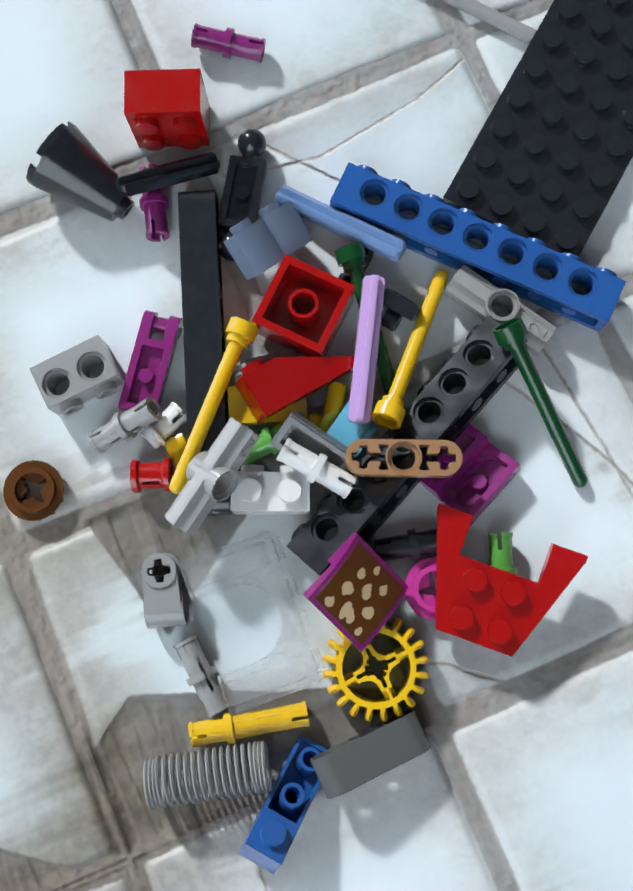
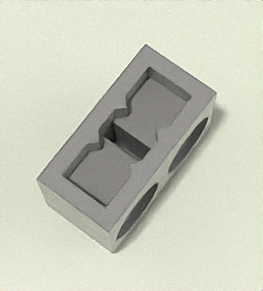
M99 335L29 368L47 408L58 416L61 414L67 416L80 411L84 407L83 403L95 397L103 399L117 392V386L125 382L107 344ZM97 363H104L103 373L97 378H90L89 371L91 367ZM68 379L70 386L67 392L62 395H56L58 383Z

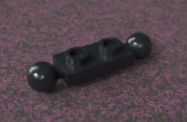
M247 129L240 134L238 149L242 157L230 155L217 222L219 229L228 231L219 240V253L224 259L232 262L235 260L225 246L224 241L233 236L229 229L247 217L252 224L257 221V211L260 208L266 176V160L257 159L266 150V139L256 129Z

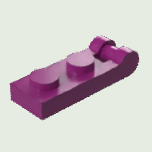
M144 311L118 404L120 410L127 411L147 397L153 398L159 406L161 405L177 341L182 332L183 318L170 316L167 319L158 317L157 312ZM155 331L165 333L163 341L152 339Z

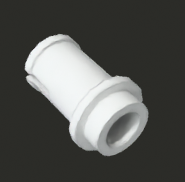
M171 402L170 406L162 412V418L144 427L145 429L140 434L154 449H158L161 445L165 447V441L183 423L187 422V415L182 413L183 410L176 403Z

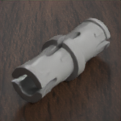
M147 397L127 411H118L113 414L112 420L88 434V437L91 438L89 439L91 447L98 453H104L120 441H129L138 435V431L142 430V428L162 418V413H160L162 411L156 400Z
M191 636L174 645L173 648L177 651L189 676L186 681L189 687L194 686L207 713V717L209 718L231 706L214 675L217 673L214 665L210 667L197 640V636Z

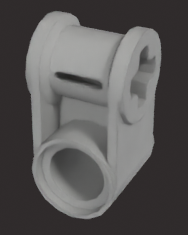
M171 553L150 555L145 559L141 570L144 591L143 609L147 628L155 629L188 625L189 607L181 561ZM161 559L162 564L170 566L171 569L169 574L164 575V581L162 575L155 574V567L161 566Z

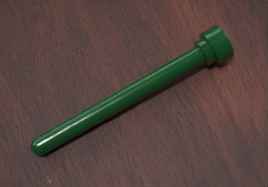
M357 242L338 248L334 251L338 267H343L344 273L349 274L351 284L355 285V297L360 310L362 283L365 277L363 267L366 266L364 259L367 258L363 243ZM380 330L377 368L385 394L388 395L395 372L382 330Z
M521 317L510 319L492 330L493 335L499 346H504L506 351L511 352L574 486L582 488L587 484L588 478L525 346V343L528 341L525 336L528 333Z

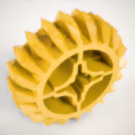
M395 618L391 627L386 626L385 623L378 633L393 637L400 643L401 647L382 653L376 651L371 643H369L362 651L361 664L345 676L342 671L343 658L352 642L337 628V633L344 640L340 644L333 639H329L327 643L330 648L337 650L336 656L331 654L323 655L324 662L334 664V669L323 671V678L336 677L337 682L327 687V691L329 694L336 693L339 690L343 692L336 701L339 707L344 706L348 700L353 702L349 710V715L352 717L357 715L360 707L365 708L364 720L368 722L372 719L373 710H379L382 722L387 721L386 708L392 707L395 715L400 717L403 715V712L398 703L404 700L409 707L413 708L416 703L408 695L409 692L413 690L417 694L422 695L425 691L421 685L415 683L416 678H429L427 671L417 669V664L429 662V657L427 655H415L414 651L421 649L424 643L422 640L409 643L408 639L415 632L412 627H408L402 634L398 632L402 624L400 618ZM366 648H369L372 656H375L378 661L388 660L386 661V667H381L385 671L382 674L386 682L385 685L381 683L379 677H376L373 672H365L364 667L370 666L366 662L369 659L365 651ZM407 658L408 670L406 678L401 687L395 692L389 679L390 671L401 660ZM372 681L378 685L384 698L370 699L363 697L353 691L350 686L356 683Z

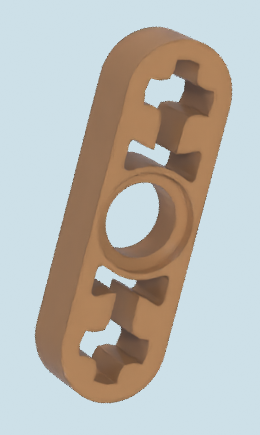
M358 439L348 446L345 454L346 467L352 474L359 477L447 478L459 470L463 460L460 448L449 440ZM362 447L367 448L368 455H380L379 447H387L384 458L387 470L379 469L381 461H369L366 468H359V462L353 461L351 456L358 454L359 448ZM404 447L412 451L415 460L411 468L401 470L394 466L391 457L393 451L397 448ZM419 447L427 448L425 456H436L439 454L440 449H446L447 456L453 457L454 462L449 463L446 470L440 469V463L426 462L425 467L427 470H420L422 453Z

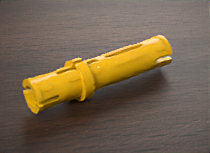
M302 701L300 703L233 715L231 711L224 712L223 717L189 722L188 731L189 737H192V740H190L191 747L196 748L197 746L227 741L228 745L236 744V739L305 726L310 727L306 701Z

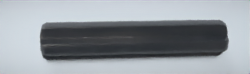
M209 152L118 175L115 184L120 196L126 198L217 174L220 162L215 153Z

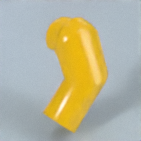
M339 382L330 383L323 415L312 413L309 415V421L327 432L344 408L347 387Z

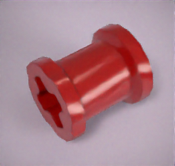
M164 458L163 462L141 463L138 459L131 461L130 484L134 493H141L142 489L164 488L166 492L170 491L169 485L174 475L172 458Z

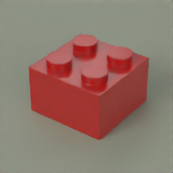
M200 68L124 71V115L139 148L151 151L162 150L164 147H181L187 150H194L200 146H210V104Z
M285 254L252 319V323L259 328L258 335L288 349L292 348L305 357L326 356L354 301L355 285Z

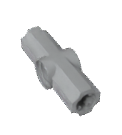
M465 265L457 271L445 289L444 294L481 318L482 322L488 316L501 324L510 319L521 317L528 331L525 335L528 340L526 342L527 350L535 356H538L557 329L553 324L521 304L518 296L513 291L499 289ZM495 304L505 306L509 316H497L492 311L491 306Z
M231 417L208 452H200L189 462L186 469L188 482L165 514V519L185 533L194 536L216 502L226 500L235 491L239 482L237 471L260 436Z

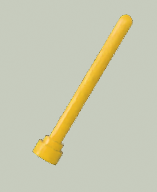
M443 269L437 270L433 276L389 393L383 396L382 400H378L374 407L371 418L382 427L399 429L406 414L404 409L405 403L402 400L449 278L447 271Z
M231 317L225 330V333L228 334L226 338L228 342L227 348L169 485L170 491L174 494H179L188 482L186 477L187 466L193 457L201 451L242 350L247 349L248 345L253 344L259 328L245 319Z

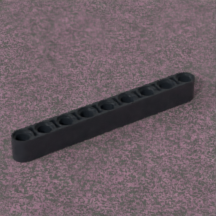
M216 189L178 192L188 439L225 353L221 255L218 250L220 229L217 225L219 207ZM227 388L200 452H208L229 421ZM231 496L226 500L217 501L207 516L232 515L230 510Z

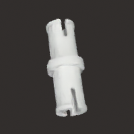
M289 437L276 458L277 461H281L307 476L305 480L313 484L316 481L337 493L343 499H346L352 490L351 486L357 480L355 475H351L328 462V456L322 453L318 456L295 443Z

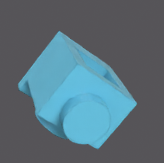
M348 401L326 432L348 447L355 440L372 439L379 426L374 424L375 422L372 418L369 424L359 425L349 422ZM373 403V406H372V413H373L374 407H375V405H376L375 403ZM359 448L355 460H358L361 456L362 448Z

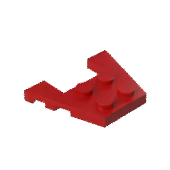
M438 503L435 628L513 657L587 562L588 556L551 543L539 579L535 582L460 555L473 515Z

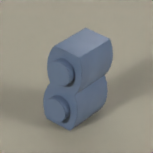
M275 200L257 211L261 219L252 224L247 217L229 229L233 236L225 240L224 244L247 281L283 260L285 254L290 255L313 240L290 200L281 206Z

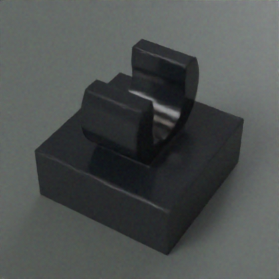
M386 288L383 305L389 309L383 316L381 325L391 331H395L403 317L414 321L420 313L421 306L393 289Z

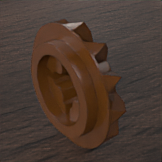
M38 460L26 461L16 466L7 476L3 487V497L8 509L18 518L28 521H41L50 515H54L59 505L64 502L63 494L66 485L59 474L60 472L52 465ZM26 480L36 485L44 483V487L40 490L44 502L34 497L27 500V495L31 491Z

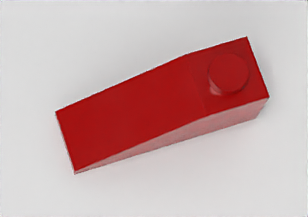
M354 356L275 357L265 363L259 358L241 369L243 375L235 383V386L259 424L352 372Z

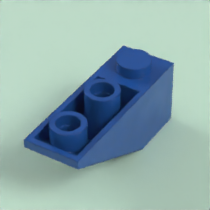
M301 734L299 735L271 788V792L268 794L238 852L239 855L272 874L282 865L320 786V781L310 759L326 750V748Z

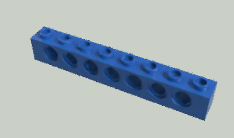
M348 162L330 199L331 207L404 240L405 246L409 250L455 270H459L465 265L499 289H509L524 300L598 332L609 322L626 281L617 278L615 272L607 268H594L582 263V259L572 253L564 252L561 254L548 248L545 242L537 238H524L513 233V230L507 225L489 223L480 219L472 210L454 208L445 204V201L437 195L430 193L424 195L412 190L410 185L402 180L392 179L391 181L384 178L367 165L356 166ZM369 196H378L383 202L378 205H371L365 199ZM403 210H410L417 217L406 220L399 213ZM438 224L445 225L449 228L450 233L445 235L438 234L434 231L433 226ZM477 239L483 243L484 248L479 250L473 249L468 245L467 240ZM505 253L514 255L518 260V264L511 265L506 263L501 255ZM536 269H547L551 273L552 279H542L537 274ZM571 283L583 285L586 289V295L574 292Z

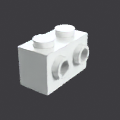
M242 465L241 471H237L239 482L231 495L230 510L234 514L311 515V483L305 480L307 476L288 465L280 466V472L264 471L265 466Z

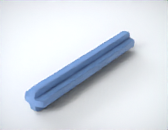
M287 185L281 186L275 195V200H277L280 206L290 200L300 217L355 243L362 242L365 248L394 262L399 261L406 251L404 240Z

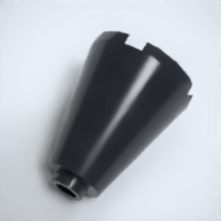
M68 121V127L63 123L58 125L47 136L36 152L41 156L38 166L35 167L30 163L26 179L32 186L107 220L114 221L117 217L123 220L134 206L135 202L131 200L132 196L126 198L120 196L115 184L116 177L118 176L116 171L72 122Z

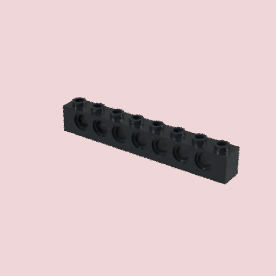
M488 316L481 325L474 326L460 349L456 353H451L444 360L439 373L431 381L429 380L421 386L417 393V398L405 409L406 414L399 429H389L382 437L376 439L449 440L455 442L518 369L511 352L506 351L504 346H499L493 335L492 330L501 323ZM479 359H489L483 365H473ZM454 387H465L458 394H449ZM432 414L440 415L439 418L432 423L424 422L425 419ZM379 447L380 455L367 454L360 461L359 468H366L369 461H381L379 469L387 470L384 461L387 447ZM419 447L422 453V462L419 469L427 470L425 463L437 462L446 452V449H440L439 454L436 456H425L427 448ZM400 448L394 450L391 458L395 467L406 470L413 466L415 459L411 450L407 452H399ZM356 476L357 480L351 486L352 490L346 499H343L335 492L325 496L318 504L317 512L307 523L301 524L294 531L291 541L286 547L321 576L330 566L327 560L354 532L367 543L422 478L387 477L382 481H374L375 477ZM364 499L363 505L358 510L349 511L351 504L355 500ZM338 527L337 535L329 541H324L327 531Z

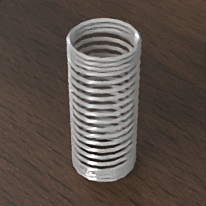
M264 740L261 742L254 741L253 746L250 742L247 744L251 789L248 781L246 747L243 743L240 745V754L238 745L235 744L233 746V755L231 746L227 745L226 756L222 746L219 748V756L217 748H212V757L208 748L205 749V753L201 749L198 750L197 754L196 751L192 750L190 755L189 752L185 751L183 756L182 753L178 752L176 757L175 754L171 753L169 758L168 755L163 754L162 759L159 755L147 756L143 766V785L148 807L151 810H156L162 807L167 808L168 805L174 807L175 804L181 806L183 803L188 805L190 802L195 804L197 800L203 803L204 799L210 802L211 799L217 801L218 798L224 800L226 796L228 799H231L233 795L235 798H238L240 794L245 797L247 792L250 796H253L254 792L257 795L266 794V792L269 794L271 792V772L266 742ZM172 761H173V767H174V779H173ZM165 762H166V768H167L168 788H167V782H166ZM241 764L244 777V791L241 784ZM234 767L237 780V793L234 786ZM227 770L230 782V794L227 788ZM220 773L223 784V795L220 790ZM213 776L216 787V795H214L213 792ZM206 779H207V784H208V789H209V796H208V797H207V794H206ZM199 782H200V787H201V791H202V797H201V798H200V795H199ZM192 784L195 793L194 799L192 797ZM185 787L188 795L187 801L185 799ZM178 789L181 797L180 802L178 801ZM171 792H172V796H173V803H172L171 800H170V799H171Z

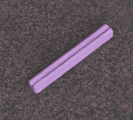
M374 274L365 276L362 283L348 409L349 422L359 425L369 424L371 421L386 283L384 278Z

